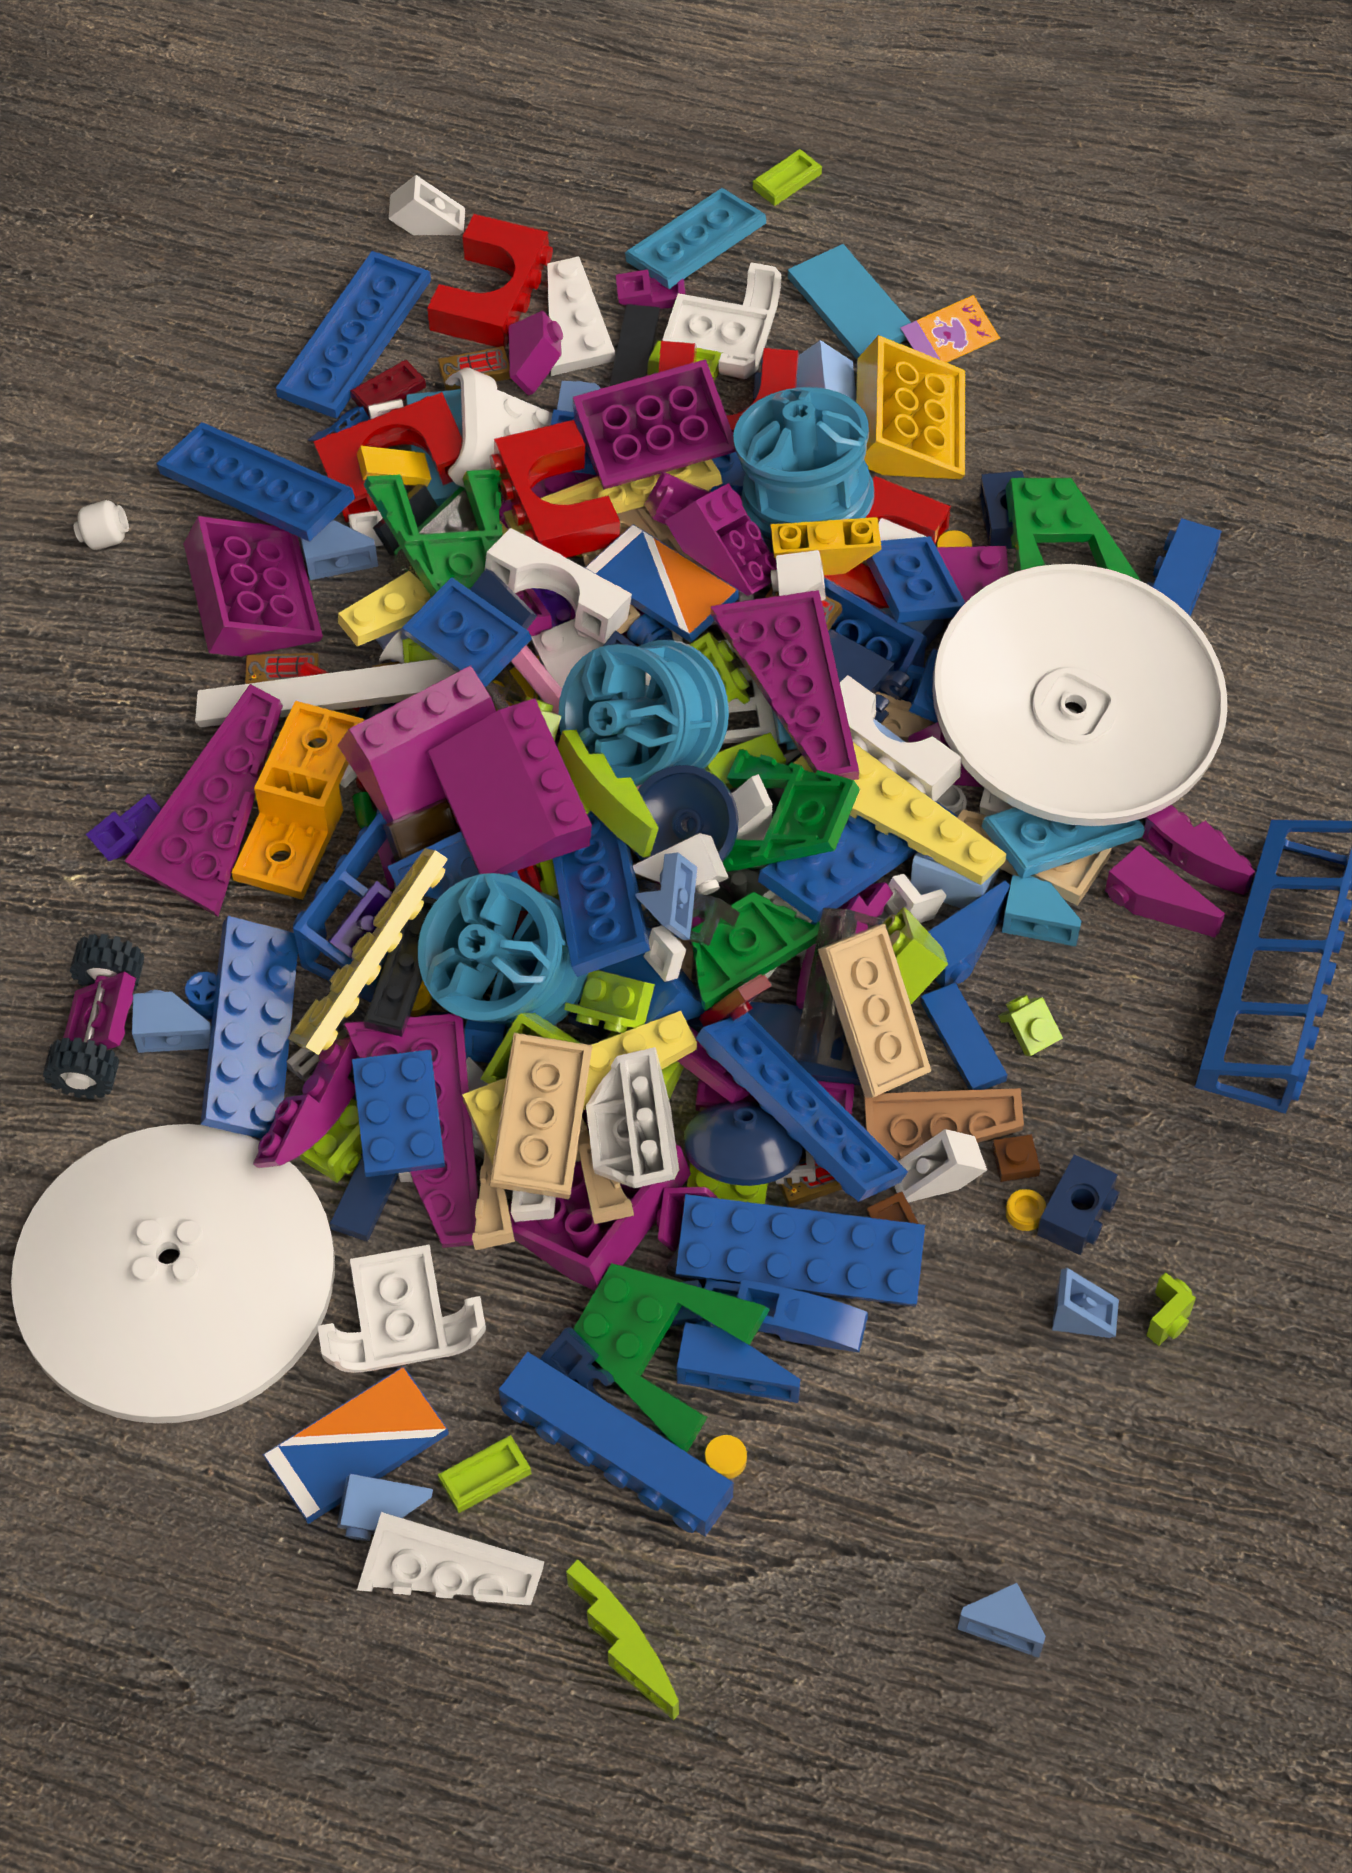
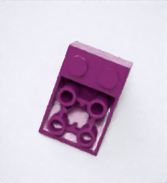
M729 483L699 498L665 520L684 553L749 597L772 583L771 570H777L776 558H774L773 553L769 551L763 541L760 529L751 521L742 506L740 496L731 488Z

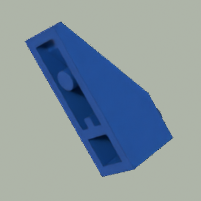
M1006 880L928 931L943 948L948 965L934 979L942 988L954 982L959 984L965 981L973 972L978 959L1006 908L1010 885Z
M699 1321L695 1324L685 1322L677 1363V1384L795 1403L799 1402L801 1379L752 1346L711 1322Z

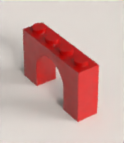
M473 214L462 236L464 260L499 268L507 272L512 278L500 289L486 293H475L439 284L427 307L429 329L433 332L493 347L504 346L505 349L509 341V325L518 322L521 314L528 311L530 295L533 289L537 290L540 285L543 267L551 262L553 248L549 246L547 231Z
M661 341L659 372L696 362V344ZM764 348L761 386L755 401L751 405L770 394L796 388L799 360L798 350ZM747 409L737 414L726 415L733 435L737 421Z
M440 392L433 396L424 397L420 401L407 406L393 409L368 421H362L337 433L328 434L324 438L314 441L327 477L353 489L355 499L341 511L346 523H348L349 514L378 511L363 485L365 480L362 478L357 457L360 446L388 448L401 444L417 446L431 457L444 486L454 482L448 475V471L459 457L463 438L443 393Z
M574 420L494 439V454L490 455V465L492 469L500 471L503 497L506 501L511 500L514 522L516 526H522L524 530L523 535L530 537L532 540L561 554L565 558L607 548L620 536V519L609 495L570 505H558L542 500L531 490L543 479L585 468V443Z
M875 476L873 478L874 502L869 514L865 518L878 517V523L883 518L926 537L931 536L937 547L939 537L949 528L951 506ZM860 563L845 574L824 575L825 578L879 609L889 608L870 568L865 564Z

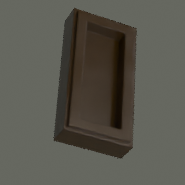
M446 797L383 825L395 861H400L461 832Z

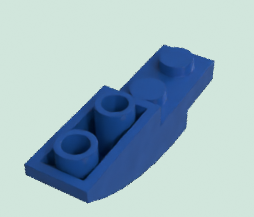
M710 1279L706 1281L705 1289L762 1304L770 1310L758 1332L777 1334L783 1341L860 1353L868 1313L864 1310L818 1295L744 1279L741 1280V1284ZM701 1317V1321L709 1322L708 1320Z

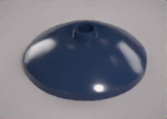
M678 765L656 772L639 787L638 791L659 828L650 857L701 833L712 837L723 863L734 846L739 825L735 800L723 781L707 770L694 766ZM693 818L696 826L694 830L689 832L686 829V823L689 819ZM634 851L640 861L649 858L642 857L636 851Z
M739 1100L735 1103L727 1101L710 1106L691 1119L684 1133V1150L691 1164L706 1176L733 1185L753 1186L779 1180L788 1175L798 1165L802 1156L803 1146L793 1140L787 1134L786 1129L772 1115L760 1107L759 1102Z

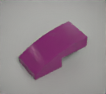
M648 269L616 275L619 304L652 306L666 309L674 307L678 293L686 295L684 279H681L676 285L668 289L656 279L650 278Z

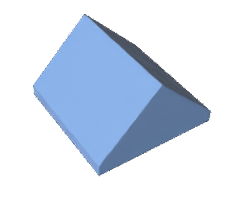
M820 340L799 355L796 388L816 387L842 393L856 402L853 361Z
M918 852L914 856L912 863L911 883L921 895L942 889L947 895L943 901L944 903L963 909L992 889L999 868L982 885H979L936 862L932 857Z

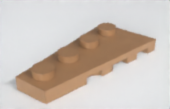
M1021 1088L882 1093L871 1098H865L864 1096L865 1129L897 1161L910 1154L944 1129L975 1136L977 1143L1022 1131L1024 1127Z

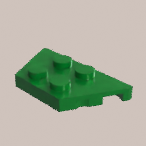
M752 892L692 928L690 939L703 1009L706 1011L738 987L761 974H767L826 938L827 927L820 922H817L816 925L806 922L797 917L796 911L785 906L775 905L770 899Z

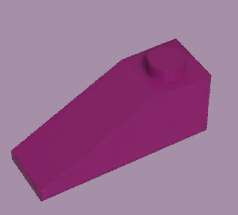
M1138 845L1109 871L1105 891L1115 904L1124 906L1132 914L1214 938L1220 933L1225 913L1141 845Z

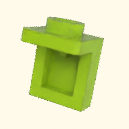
M1027 994L1008 1002L1006 1004L1008 1010L998 1015L1001 1023L1009 1022L1025 1056H1032L1063 1039L1043 997L1029 999Z
M1164 1273L1159 1278L1155 1294L1166 1305L1151 1319L1147 1332V1337L1158 1346L1169 1336L1175 1339L1183 1332L1189 1323L1187 1318L1191 1315L1196 1299L1186 1283L1177 1278L1173 1279L1167 1273Z

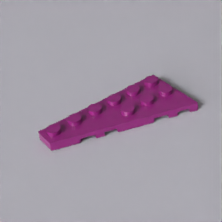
M819 590L711 606V616L812 771L816 773L817 770L852 780H858V763Z
M249 684L125 860L130 868L217 917L221 910L231 872L256 796L254 787L265 766L283 708L280 699Z
M455 1014L409 1017L403 1037L365 1028L364 1021L344 1023L358 1058L431 1049L445 1167L412 1171L409 1174L442 1248L474 1245L472 1235L475 1233L476 1226L475 1211L478 1189L472 1121L462 1094L469 1092L462 1017Z

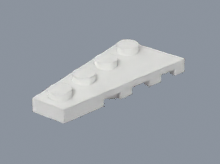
M580 257L548 263L549 318L552 321L558 322L563 332V339L561 340L562 355L551 369V376L614 362L615 350Z
M381 1512L357 1590L372 1592L373 1587L393 1589V1594L411 1595V1591L415 1590L436 1592V1597L453 1599L454 1595L461 1594L473 1595L476 1601L531 1605L543 1570L544 1561Z

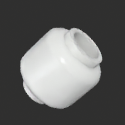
M109 500L82 507L78 512V521L74 522V532L79 542H85L92 550H101L120 544L125 537V533L129 531L125 511L120 505L116 506Z

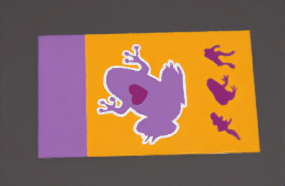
M974 295L900 327L914 350L946 363L1000 339Z

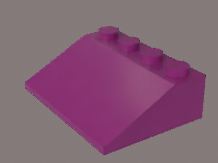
M706 359L573 396L574 419L585 443V450L603 490L661 474L662 471L668 472L736 452L734 436Z
M198 516L183 544L208 652L242 657L321 641L323 635L298 537L274 525Z
M470 665L348 729L339 742L338 747L385 821L390 823L446 797L429 759L428 751L496 712L491 696Z
M535 698L500 709L428 751L429 759L479 875L488 873L505 875L590 846L592 824Z
M585 1109L582 1113V1118L589 1131L587 1111ZM676 1145L679 1171L675 1179L638 1188L620 1183L625 1196L632 1203L634 1216L594 1224L581 1160L576 1161L570 1198L556 1197L554 1218L515 1222L511 1215V1201L508 1207L514 1239L569 1279L596 1291L611 1263L623 1266L656 1222L658 1209L662 1207L664 1188H681L691 1175L681 1147Z

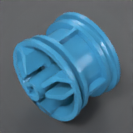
M816 387L786 389L758 400L740 416L734 429V446L741 466L746 473L743 481L742 506L751 521L758 526L761 534L772 538L771 524L865 518L869 514L875 496L873 480L864 460L869 438V425L863 409L848 396L833 390Z
M657 640L638 647L626 644L606 645L596 648L583 656L571 669L564 682L559 700L558 715H561L559 723L561 734L564 730H577L589 754L603 753L617 778L631 777L635 786L638 787L650 776L668 767L678 765L694 766L701 769L707 767L716 757L724 742L728 727L729 707L722 679L705 655L683 642ZM646 672L651 676L649 686L646 685ZM638 742L642 744V754L637 750Z
M488 873L475 875L456 883L434 903L421 928L418 942V963L424 984L432 997L443 1008L459 1017L472 1021L506 1024L507 1034L516 1017L524 1012L536 1013L551 1024L556 1025L570 1013V1011L564 1010L565 1002L577 1004L582 997L588 974L577 977L571 967L560 900L537 892L533 887L517 878L504 874ZM520 911H528L529 913L512 939ZM498 972L490 1001H485L482 997Z

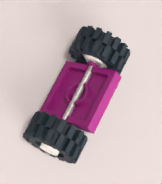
M90 934L88 938L85 936L80 938V941L76 944L70 967L71 977L73 980H78L79 985L89 986L75 991L62 1042L57 1039L50 1045L43 1071L44 1081L47 1084L52 1083L51 1087L55 1090L61 1088V1093L68 1095L71 1092L77 1098L86 1095L87 1099H94L95 1095L98 1098H103L105 1094L109 1095L113 1090L119 1058L115 1056L113 1050L109 1049L120 1046V1042L125 1035L124 1026L128 1010L133 1002L132 993L137 989L144 964V954L140 953L141 949L138 946L132 947L133 943L128 940L123 943L120 942L121 938L114 936V939H109L108 934H101L100 938L95 934Z

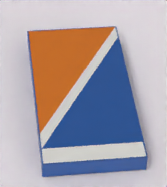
M634 524L585 567V569L631 593V605L691 643L715 621L711 616V606L735 603L740 598L738 589Z
M403 1366L264 1453L263 1456L306 1523L309 1524L341 1504L346 1477L349 1474L380 1479L449 1435V1432Z

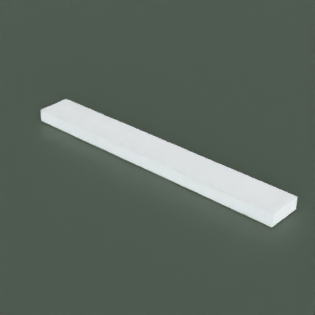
M439 659L250 684L280 699L283 705L280 717H287L295 701L332 711L401 702L457 672ZM249 684L198 690L195 722L201 728L221 725Z

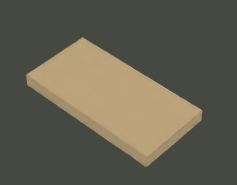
M886 925L873 926L818 949L865 1098L878 1096L931 1072Z
M514 1033L490 1187L564 1199L570 1198L592 1045Z

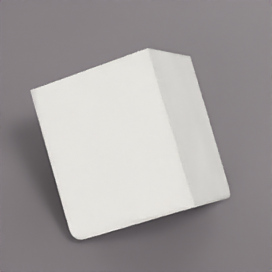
M904 874L892 877L888 884L893 895L885 904L884 909L890 916L892 914L896 915L902 907H905L922 923L934 919L947 895L942 889L921 895Z

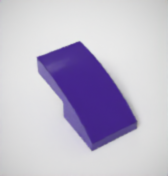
M147 794L120 817L115 811L112 812L86 835L108 861H112L132 852L161 811V808Z

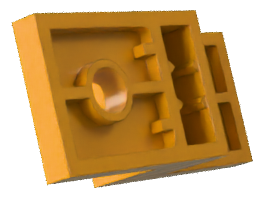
M299 701L294 702L254 787L259 815L231 872L233 881L303 900L343 812L339 784L349 763L339 749L338 744L348 729L363 722L364 719ZM316 738H322L327 741L318 748H312L307 745ZM279 851H287L291 854L288 859L280 862L274 861L271 858L274 853Z

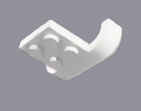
M751 262L743 305L678 293L662 341L695 343L697 348L723 352L719 359L720 375L747 379L758 370L778 306L781 273L774 266Z
M463 368L452 374L445 381L450 386L454 384L461 386L463 443L458 459L448 471V475L457 485L465 487L462 478L466 471L492 469L490 455L494 454L495 438L551 425L553 413L497 390L496 381L492 377L474 369Z
M430 1245L350 1259L361 1332H341L332 1323L318 1326L321 1353L324 1361L341 1371L351 1373L373 1371L457 1355L472 1348L486 1330L480 1296L465 1299L461 1310L442 1317Z

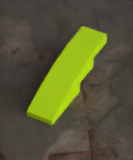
M577 730L562 731L558 750L579 797L618 838L640 856L650 857L659 828L632 778H617L603 753L589 754Z
M577 1559L566 1571L568 1587L591 1605L587 1610L588 1626L612 1645L608 1650L609 1666L674 1720L679 1715V1700L657 1654L636 1621L613 1593Z

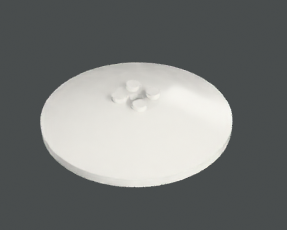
M1078 564L1037 566L1017 571L987 585L972 596L951 620L938 649L933 671L932 692L938 723L951 750L961 756L963 767L982 786L1008 804L1031 815L1064 824L1107 826L1127 823L1145 818L1175 803L1192 789L1210 766L1221 743L1226 725L1227 691L1224 675L1212 645L1198 625L1175 602L1153 587L1128 575L1095 566ZM1068 702L1078 703L1083 708V712L1072 713L1066 708L1065 704Z
M196 1124L164 1125L128 1133L108 1141L78 1159L54 1180L33 1207L23 1226L13 1259L11 1278L13 1307L24 1341L35 1361L59 1388L77 1401L96 1411L135 1422L179 1423L202 1419L237 1407L261 1394L288 1372L307 1350L318 1332V1326L322 1324L332 1296L335 1277L333 1239L322 1204L301 1172L290 1161L281 1166L257 1168L253 1165V1162L259 1152L258 1145L260 1141L245 1134ZM167 1249H175L180 1252L178 1259L173 1263L164 1264L158 1261L160 1254Z

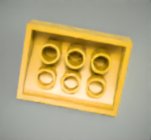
M878 335L857 359L856 403L865 412L869 425V438L864 458L868 469L886 476L962 479L965 476V370Z

